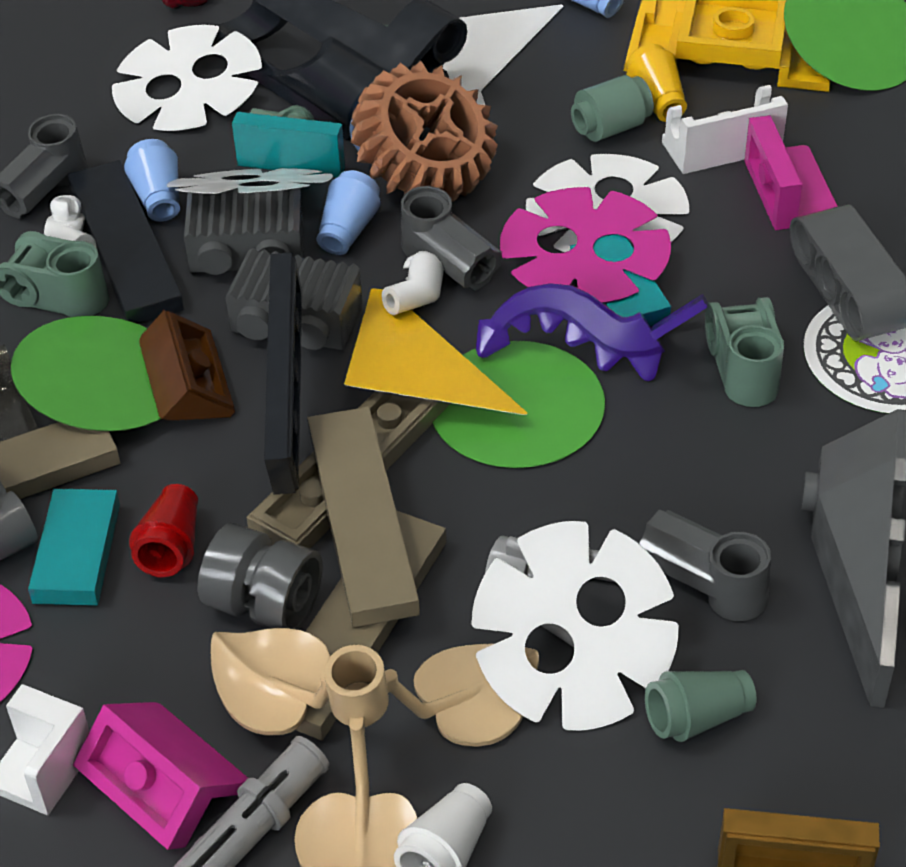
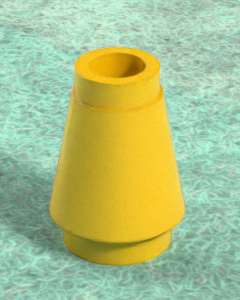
M647 44L635 50L627 60L628 70L626 75L631 78L639 76L647 83L653 96V112L657 115L658 119L666 122L668 109L681 105L683 115L687 109V103L673 53L664 49L659 44Z

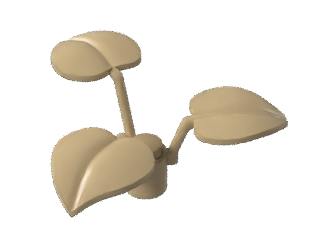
M271 628L246 633H213L211 639V666L217 692L230 716L243 728L262 735L288 734L301 725L308 706L316 709L323 708L328 699L333 715L340 722L350 727L356 797L346 793H331L317 799L301 815L295 832V850L301 867H396L394 853L398 848V835L403 829L414 822L417 816L408 799L402 795L382 793L369 797V776L365 742V727L372 725L384 715L389 703V692L421 719H427L436 715L439 732L444 738L455 744L474 747L491 745L509 736L519 726L524 716L508 706L492 689L476 658L478 651L493 644L453 647L431 656L423 662L414 676V688L419 697L418 699L398 681L395 670H384V664L379 654L367 646H345L330 656L326 645L319 638L296 629ZM525 647L527 660L537 670L539 665L538 651Z

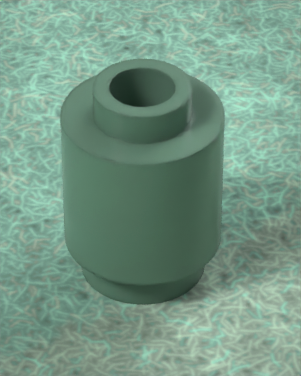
M622 75L578 91L575 95L574 104L571 107L572 122L580 134L585 135L591 141L597 142L642 125L645 118L653 113V96L644 79L639 76L631 78L627 75Z

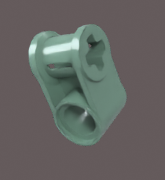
M27 231L17 239L15 253L9 261L0 264V296L10 304L18 307H32L61 313L69 317L93 316L101 312L110 300L98 251L93 244L85 241H71L46 236L36 231Z
M758 297L755 304L721 307L718 302H708V307L705 309L706 338L709 351L715 357L725 393L729 399L746 407L768 405L776 399L779 393L784 353V340L777 327L770 298Z

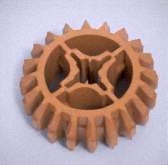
M421 61L413 66L411 70L400 63L396 68L392 69L391 73L383 70L380 75L375 77L373 83H370L369 87H365L358 99L359 104H357L352 114L351 124L355 128L351 133L352 139L350 143L360 147L357 152V162L372 164L369 171L370 177L372 179L382 177L387 181V194L395 191L397 188L406 194L409 190L416 187L431 186L445 191L451 197V201H455L459 195L466 196L468 193H471L478 185L479 180H483L491 169V160L496 155V148L498 146L493 140L496 136L498 125L488 121L491 106L477 104L479 89L467 91L461 86L462 75L451 80L444 76L442 65L434 69L432 73H429ZM428 127L430 129L429 133L423 141H420V135Z

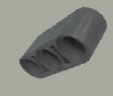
M845 204L792 219L790 239L798 262L853 340L860 341L906 328V277L852 205Z

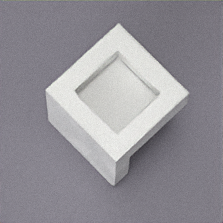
M21 684L6 705L17 739L0 761V796L49 816L79 772L73 766V763L90 731L82 707Z

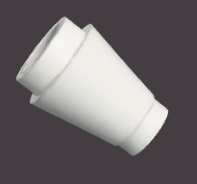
M468 783L458 784L452 792L448 793L400 832L397 840L398 848L394 853L396 867H466L486 824V820L492 813V804L487 795L474 785Z

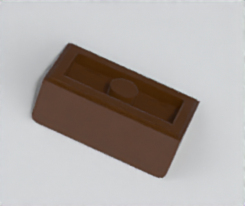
M163 310L145 330L139 340L159 417L164 420L173 421L231 417L235 412L234 404L211 330L175 313Z

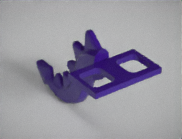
M548 283L531 286L512 295L498 308L491 319L479 320L476 351L479 357L485 358L511 344L508 329L514 326L519 331L527 333L531 329V315H538L541 328L546 333H552L564 319L568 321L565 334L567 345L575 347L588 341L593 342L597 366L600 370L608 371L622 357H626L644 381H651L656 376L661 354L665 353V349L658 338L706 309L708 301L701 294L654 324L651 328L641 312L629 317H622L593 295L572 285Z

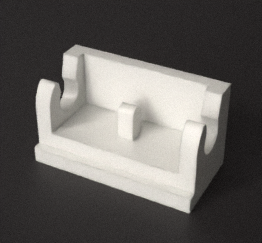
M767 85L757 89L754 107L733 112H721L716 116L694 120L692 116L681 119V105L670 107L667 111L662 143L682 174L745 159L749 118L771 115L783 141L788 103L782 96L774 97L770 102L771 86Z

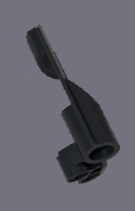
M253 0L251 7L237 18L225 23L214 24V26H219V30L212 47L234 31L244 35L255 44L279 31L287 22L320 41L322 46L319 52L300 66L280 70L261 57L262 68L245 72V74L292 105L305 107L311 112L315 120L341 123L343 138L350 140V122L357 104H359L358 99L365 87H369L370 83H373L376 76L380 75L383 70L391 73L392 69L396 68L400 63L411 70L420 61L424 64L427 71L432 73L434 69L441 65L443 67L444 63L451 61L460 53L466 42L468 31L467 25L462 19L429 0L411 1L388 26L333 0ZM443 69L444 76L449 78L447 71Z

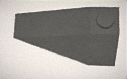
M897 409L822 446L818 472L805 471L801 510L813 511L811 539L869 705L879 708L885 707L895 667L900 582L896 581L905 533V520L900 519L904 487H906V410Z

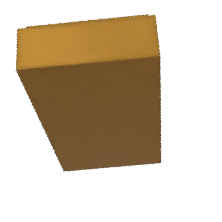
M724 808L718 845L717 867H874L880 847L879 823Z

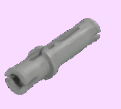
M296 736L291 741L292 744L258 779L248 778L238 788L239 799L194 843L191 849L173 867H235L270 829L279 831L291 818L289 809L321 775H324L329 770L330 764L326 756L310 740L302 736Z

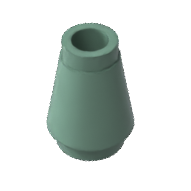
M745 670L733 672L665 671L661 674L658 681L650 682L645 690V708L652 729L660 738L673 737L678 742L686 741L742 715V713L753 711L757 700L753 680Z

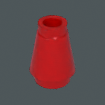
M182 484L167 485L130 534L129 545L132 559L140 570L155 577L173 576L186 567L193 558L198 497L188 486Z

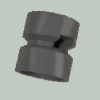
M227 523L216 533L203 557L198 576L197 591L199 600L208 607L236 617L243 616L249 611L250 619L254 623L270 629L290 628L298 630L309 616L319 592L323 572L322 556L318 551L286 540L277 541L272 545L271 538L266 533L237 523Z

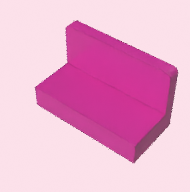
M771 115L749 118L744 161L774 230L790 229L791 221L795 217L838 207L809 146L785 147Z
M157 702L104 704L73 763L75 768L167 850L186 847L211 799L238 795V788L248 779L239 769Z

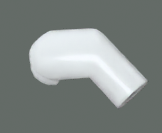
M71 195L55 197L50 203L52 215L46 221L44 235L71 241H85L93 244L96 248V241L93 236L83 232L85 217L80 213V200Z
M419 251L408 257L403 266V269L409 268L408 277H406L407 281L383 289L382 302L389 314L396 315L438 300L444 268L435 254L428 251Z

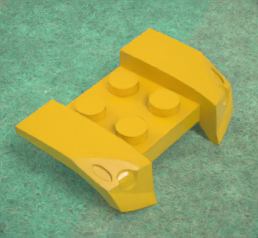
M641 0L623 71L628 70L627 60L635 50L647 44H659L664 49L673 53L676 65L678 59H686L698 64H711L714 62L735 64L754 70L775 68L779 69L777 87L829 92L830 80L809 66L790 41L784 22L786 0Z

